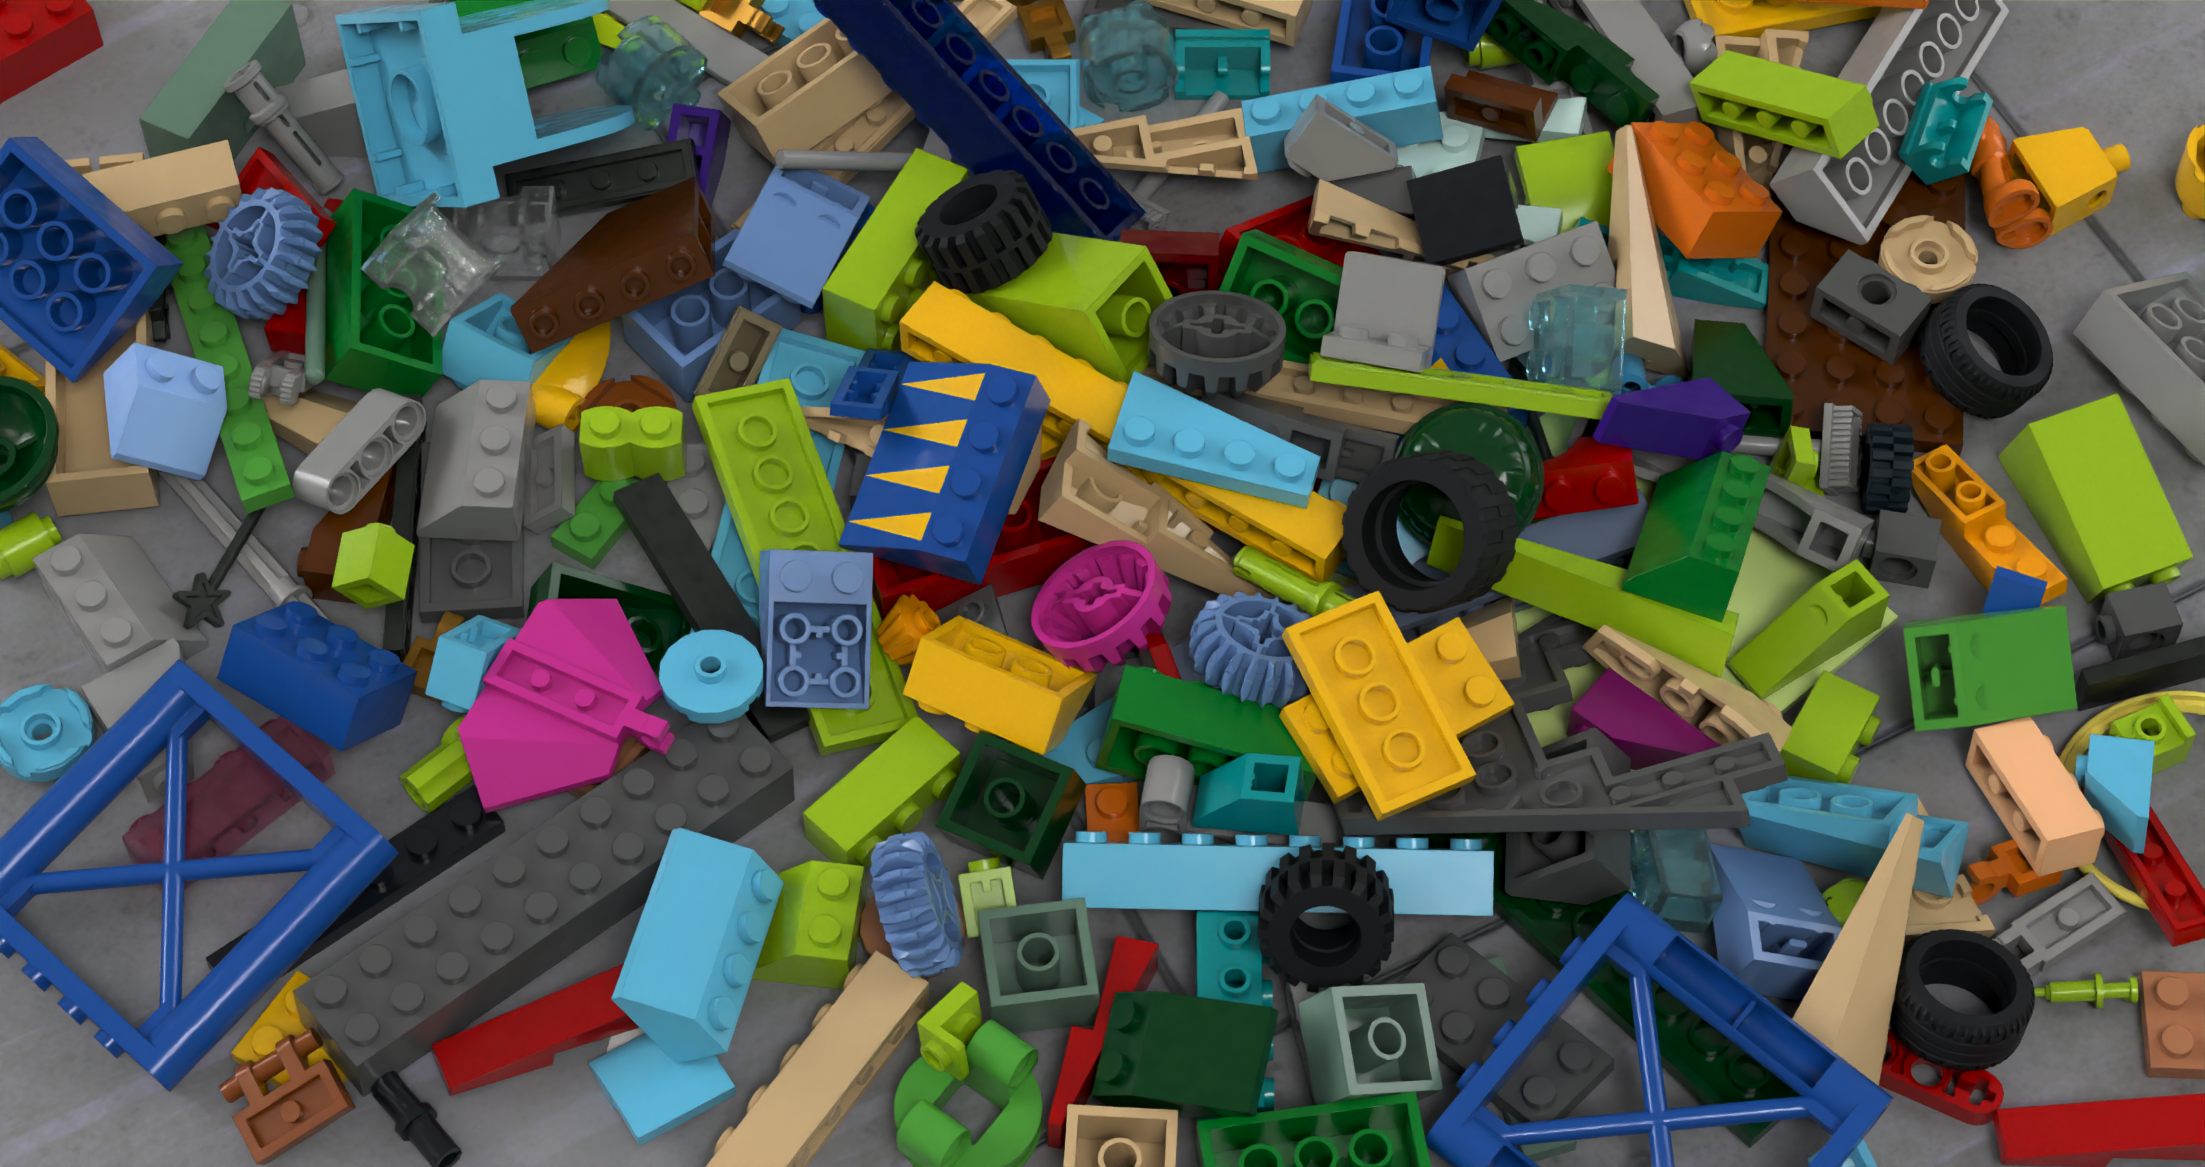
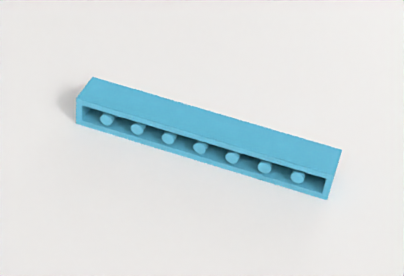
M1075 831V841L1066 840L1063 842L1062 900L1085 898L1086 908L1259 911L1261 885H1265L1266 874L1270 868L1275 867L1279 869L1280 858L1288 852L1294 857L1299 856V847L1311 844L1313 851L1322 850L1321 836L1289 835V845L1268 844V835L1236 834L1235 844L1214 843L1213 833H1182V843L1161 842L1160 832H1129V841L1125 842L1107 841V831ZM1343 836V846H1334V850L1342 852L1346 845L1357 849V858L1362 859L1368 855L1376 861V871L1384 870L1389 878V888L1393 889L1394 914L1493 916L1494 851L1493 849L1482 848V839L1450 838V848L1429 847V838L1396 837V847L1375 846V837ZM1318 906L1305 911L1347 913L1342 909L1332 906Z

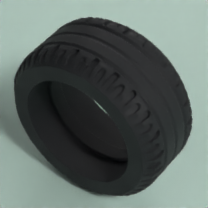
M1977 283L1956 290L1929 313L1919 331L1918 350L1923 368L1930 382L1949 403L1972 416L1995 419L2012 414L2044 388L2052 373L2053 351L2043 323L2023 300L1998 286ZM1967 330L1979 335L1992 347L2002 364L2004 373L1992 367L1979 355L1969 338Z
M1940 929L1938 931H1930V933L1926 932L1911 940L1903 949L1889 1026L1904 1046L1932 1064L1959 1071L1988 1069L2002 1063L2019 1046L2035 1006L2033 981L2030 979V974L2026 971L2025 966L2022 965V962L2013 953L1986 936L1959 929ZM1948 984L1965 989L1984 1001L1993 1014L1975 1016L1952 1010L1936 1000L1928 992L1925 985Z

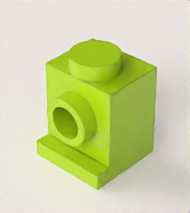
M2165 694L2159 697L2157 703L2113 721L2107 736L2155 741L2153 775L2185 761L2196 733L2169 694Z

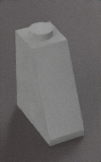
M347 69L274 88L277 92L285 93L289 102L287 109L314 139L326 156L368 158ZM263 126L268 135L275 140V138L270 134V132L265 128V126Z
M175 638L81 686L91 714L103 733L178 659L185 663L180 646ZM192 737L188 740L187 782L195 778ZM166 747L134 779L135 784L147 803L160 796H165Z

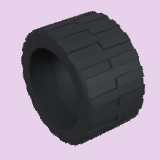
M1453 450L1428 451L1398 457V459L1389 460L1378 465L1377 469L1368 472L1360 480V484L1356 490L1352 491L1347 501L1346 512L1343 513L1342 546L1348 560L1346 562L1350 571L1359 580L1358 584L1365 592L1373 593L1379 590L1386 605L1395 608L1396 611L1404 613L1418 612V614L1431 613L1467 603L1474 598L1488 593L1492 590L1491 587L1495 583L1500 582L1507 573L1506 569L1509 563L1513 561L1516 552L1515 543L1518 538L1519 527L1516 524L1515 517L1517 512L1504 482L1500 481L1493 473L1494 471L1485 463L1475 460V457L1466 453H1453ZM1418 483L1431 484L1444 492L1456 506L1463 523L1464 547L1460 561L1452 574L1442 580L1432 579L1418 571L1404 555L1398 540L1397 515L1400 504L1410 488Z

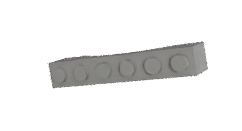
M1578 417L1566 448L1569 449L1577 438L1593 436L1600 420ZM1631 448L1635 476L1658 483L1660 476L1699 461L1697 459ZM1769 473L1753 527L1780 542L1793 553L1836 572L1858 559L1874 520Z

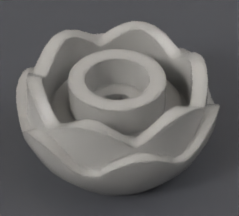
M1699 18L1691 19L1681 24L1672 34L1670 45L1682 57L1686 68L1693 78L1716 60L1718 53L1717 47L1712 41L1714 36L1713 27L1703 23L1702 19Z

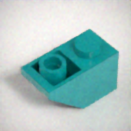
M1246 753L1200 776L1192 821L1193 827L1299 835L1306 792L1301 757Z

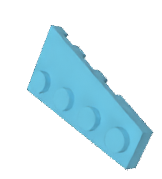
M1136 371L1133 372L1107 449V461L1306 509L1320 464V456Z

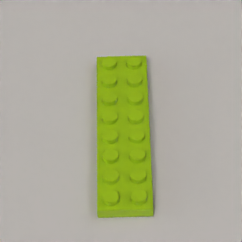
M790 378L694 397L692 409L758 588L760 551L780 549L854 552L843 549L838 545L846 525ZM873 596L869 709L807 708L810 715L809 726L820 756L884 742L915 715L918 716L912 698L903 695L906 682L899 664L890 659L878 641L877 629L882 619Z

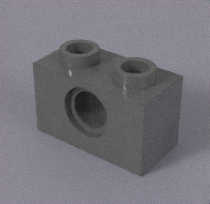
M1848 249L1816 287L1810 317L1889 364L1894 365L1919 335L1921 326L1928 316L1932 298L1924 294L1917 286L1905 283L1883 270L1874 261L1863 258Z

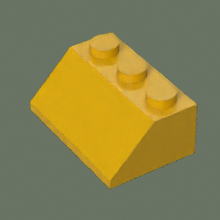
M958 615L921 637L903 695L917 700L918 706L929 713L937 715L949 714L965 721V727L979 734V731L990 735L995 734L1011 741L1016 746L1044 756L1062 743L1094 686L1097 674L1084 671L1079 666H1070L1069 669L1051 654Z

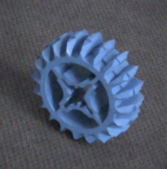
M271 187L264 190L257 188L252 195L243 194L240 198L239 206L229 207V215L225 220H218L220 228L215 236L210 237V240L213 242L212 249L204 256L210 262V265L205 269L203 275L210 280L207 291L215 296V302L219 303L222 308L244 319L250 318L254 321L256 319H264L269 321L274 314L283 315L286 311L287 303L297 304L298 293L301 289H309L307 280L312 272L318 271L314 266L315 258L323 252L316 245L321 240L323 233L317 228L319 217L312 213L311 206L305 204L304 200L282 189L277 190Z
M1236 591L1233 597L1227 594H1220L1216 601H1207L1204 609L1199 612L1198 618L1194 619L1190 631L1191 639L1188 657L1195 662L1194 671L1205 675L1206 684L1220 686L1222 695L1233 694L1238 696L1241 703L1245 700L1255 701L1261 708L1266 703H1272L1277 708L1282 709L1287 702L1292 704L1311 694L1282 638V634L1285 628L1309 619L1313 615L1309 613L1301 614L1297 611V604L1286 605L1281 603L1278 596L1274 599L1264 598L1260 592H1256L1254 596H1247L1242 591Z
M922 831L913 833L903 832L889 836L888 840L876 843L871 855L872 864L870 872L873 878L871 887L876 899L874 904L880 916L879 923L883 926L886 941L891 946L893 957L898 960L899 966L912 978L938 975L947 972V969L958 966L963 954L962 943L964 940L961 931L962 921L958 911L959 904L955 898L954 886L951 884L948 869L945 868L942 855L936 850L935 843Z

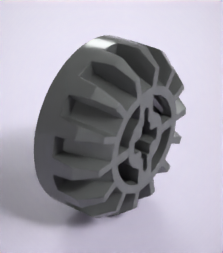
M1217 290L1181 294L1164 301L1152 312L1149 319L1148 360L1169 386L1177 383L1184 394L1190 395L1195 389L1206 391L1208 399L1214 400L1216 392L1228 391L1233 399L1239 398L1247 388L1253 392L1259 391L1281 371L1286 341V324L1279 312L1273 307L1248 295Z

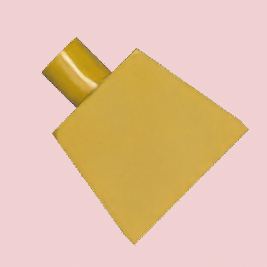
M2084 127L2013 139L2008 154L2013 172V180H2029L2036 186L2040 195V203L2037 208L2044 209L2050 215L2053 222V231L2050 236L2106 207L2111 202L2118 180L2117 174L2129 170L2131 166L2129 153L2123 144L2119 143L2101 149L2089 129Z

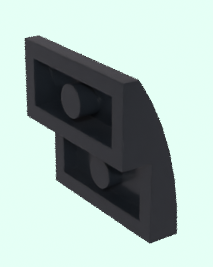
M1501 155L1406 181L1426 263L1445 266L1525 244Z

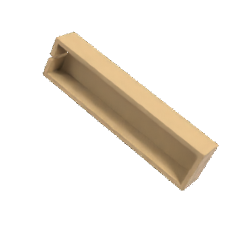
M143 152L100 156L99 166L102 170L144 160L145 157ZM90 158L65 160L80 174L94 172ZM148 310L76 383H72L45 359V396L54 408L59 424L58 455L54 468L46 480V486L58 517L159 506L158 470L111 458L103 373L134 342L156 348V342L153 341L152 321Z

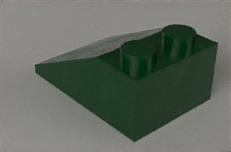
M552 562L531 587L527 620L538 602L547 599H617L658 682L660 662L668 648L683 636L690 634L691 625L672 595Z
M1160 991L1115 992L1091 1096L1112 1107L1178 1110V1117H1256L1279 1011L1273 1007Z

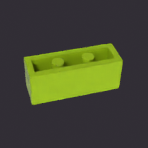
M915 715L803 812L805 839L833 863L870 866L872 864V851L875 849L876 843L888 840L889 836L899 834L900 832H910L920 822L924 811L938 799L940 801L948 799L961 772V753L920 717Z

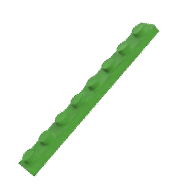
M201 225L184 229L175 234H165V248L184 263L171 280L195 358L223 366L227 411L220 430V436L245 511L248 514L294 498L296 496L264 400L252 398L248 395L253 367L236 316L215 302V296L207 291L210 280L203 274L210 265V262L204 256L212 249V244L206 226Z

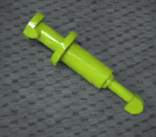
M2093 973V980L2049 981L2045 987L2034 988L2035 997H2045L2050 1003L2094 1002L2095 1009H2103L2104 999L2122 998L2130 1003H2138V981L2136 976L2129 977L2128 982L2103 983L2102 974Z

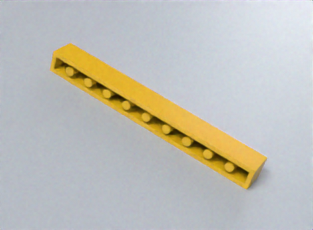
M933 281L899 321L901 351L921 362L992 364L1036 375L1051 400L1042 422V430L1064 442L1072 425L1080 418L1091 426L1088 435L1107 451L1129 386L1127 383L1122 381L1116 382L1096 371L1087 361L1081 358H1072L1054 348L1044 337L1027 333L1013 325L1001 313L990 312L973 303L963 292L956 289L950 290L936 281ZM1124 465L1135 476L1150 484L1156 481L1196 517L1320 583L1328 581L1347 557L1341 538L1343 537V513L1346 512L1347 506L1339 501L1328 500L1312 491L1306 509Z

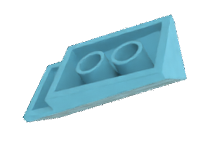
M1787 775L1788 781L1741 794L1748 808L1751 823L1749 827L1739 828L1746 847L1871 878L1904 816L1909 812L1925 821L1913 889L1952 898L1969 833V822L1917 815L1918 794Z

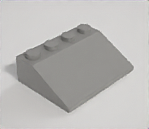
M2187 271L2104 289L2073 334L2085 345L2086 352L2093 359L2103 363L2118 378L2121 388L2127 393L2136 396L2151 412L2153 420L2159 426L2169 430L2185 446L2186 453L2193 460L2205 466V289Z

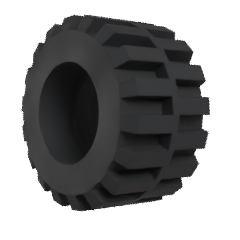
M1003 169L975 175L945 191L926 208V212L920 216L917 222L918 227L915 229L917 242L943 286L950 290H959L965 295L972 292L977 294L994 289L1019 276L1044 254L1048 248L1047 244L1052 240L1053 236L1051 232L1053 229L1025 177L1022 174H1018L1015 170L1003 171Z
M1322 843V850L1313 851L1311 844L1299 847V856L1294 857L1289 852L1281 857L1279 869L1275 867L1270 868L1266 874L1265 885H1261L1259 894L1257 937L1260 938L1259 948L1262 956L1269 957V967L1276 975L1285 971V982L1296 987L1301 981L1307 984V991L1315 993L1319 992V986L1336 987L1347 983L1351 986H1360L1364 984V974L1374 977L1381 970V960H1388L1391 954L1392 942H1394L1393 889L1389 888V878L1384 870L1376 871V861L1368 855L1362 859L1357 858V849L1347 845L1343 852L1334 850V843ZM1332 906L1346 911L1354 919L1343 927L1322 930L1307 925L1299 916L1314 907Z

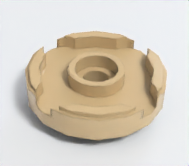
M1919 215L1904 218L1890 227L1884 236L1879 249L1878 265L1905 283L1917 286L1924 294L1932 298L1931 304L1943 302L1956 290L1970 285L1975 277L1978 262V251L1972 237L1959 225L1947 220L1946 224L1934 221L1935 216Z

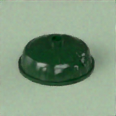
M0 376V466L3 465L0 468V513L21 505L44 485L56 463L59 438L58 419L54 408L46 396L32 384L7 376Z
M1480 403L1452 404L1430 412L1421 418L1403 437L1396 450L1395 459L1438 450H1453V453H1466L1473 456L1478 462L1489 466L1494 471L1495 476L1500 481L1502 480L1509 490L1507 491L1511 501L1514 502L1517 512L1515 517L1516 524L1519 526L1518 536L1533 520L1544 491L1543 461L1530 433L1508 413ZM1428 483L1413 485L1404 496L1398 510L1399 517L1409 531L1429 547L1432 545L1440 515L1462 521L1451 499L1440 489Z

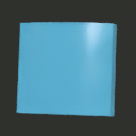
M646 1033L588 1063L591 1072L614 1111L618 1110L639 1147L736 1095L735 1086L716 1055L676 1064Z

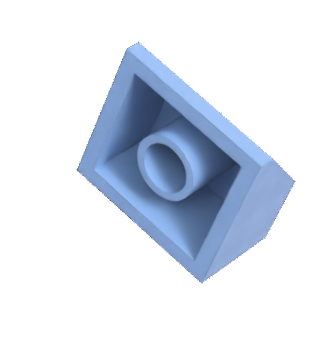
M134 342L103 373L111 458L200 481L206 475L227 411L223 366Z

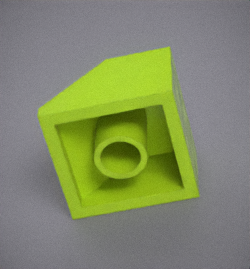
M811 860L777 874L784 881L752 979L843 990L844 982L856 963L860 940L861 914L865 909L867 900L865 867Z

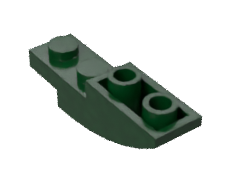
M1503 0L1485 30L1489 36L1547 84L1551 85L1561 78L1580 95L1586 97L1591 104L1620 128L1630 125L1631 122H1647L1660 95L1630 72L1635 61L1633 57L1595 30L1537 1Z

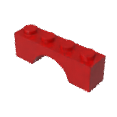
M1592 436L1577 438L1567 451L1555 458L1544 461V491L1541 503L1533 519L1639 504L1631 448L1602 444L1597 442Z

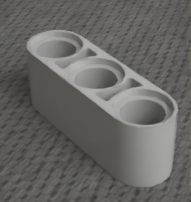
M382 388L372 389L296 469L293 477V491L295 495L304 502L340 515L349 512L419 438L426 424L424 406L418 401Z

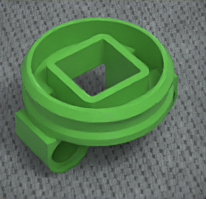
M991 1019L985 1022L975 1033L970 1043L965 1045L970 1073L962 1081H959L946 1071L938 1072L934 1070L922 1056L903 1075L894 1100L897 1150L902 1152L914 1167H1022L1037 1147L1043 1122L1042 1096L1032 1070L1038 1064V1050ZM963 1084L1003 1110L974 1145L971 1144V1131L941 1110Z

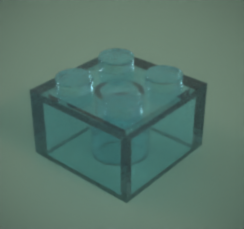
M1568 284L1538 293L1529 312V326L1531 330H1534V348L1529 352L1526 362L1528 380L1608 391L1610 393L1620 391L1622 389L1627 289Z

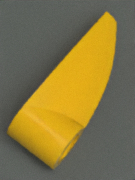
M610 321L577 334L532 385L537 415L536 424L548 430L562 424L572 430L574 434L580 428V406L586 400V395L598 385L606 367L611 339Z

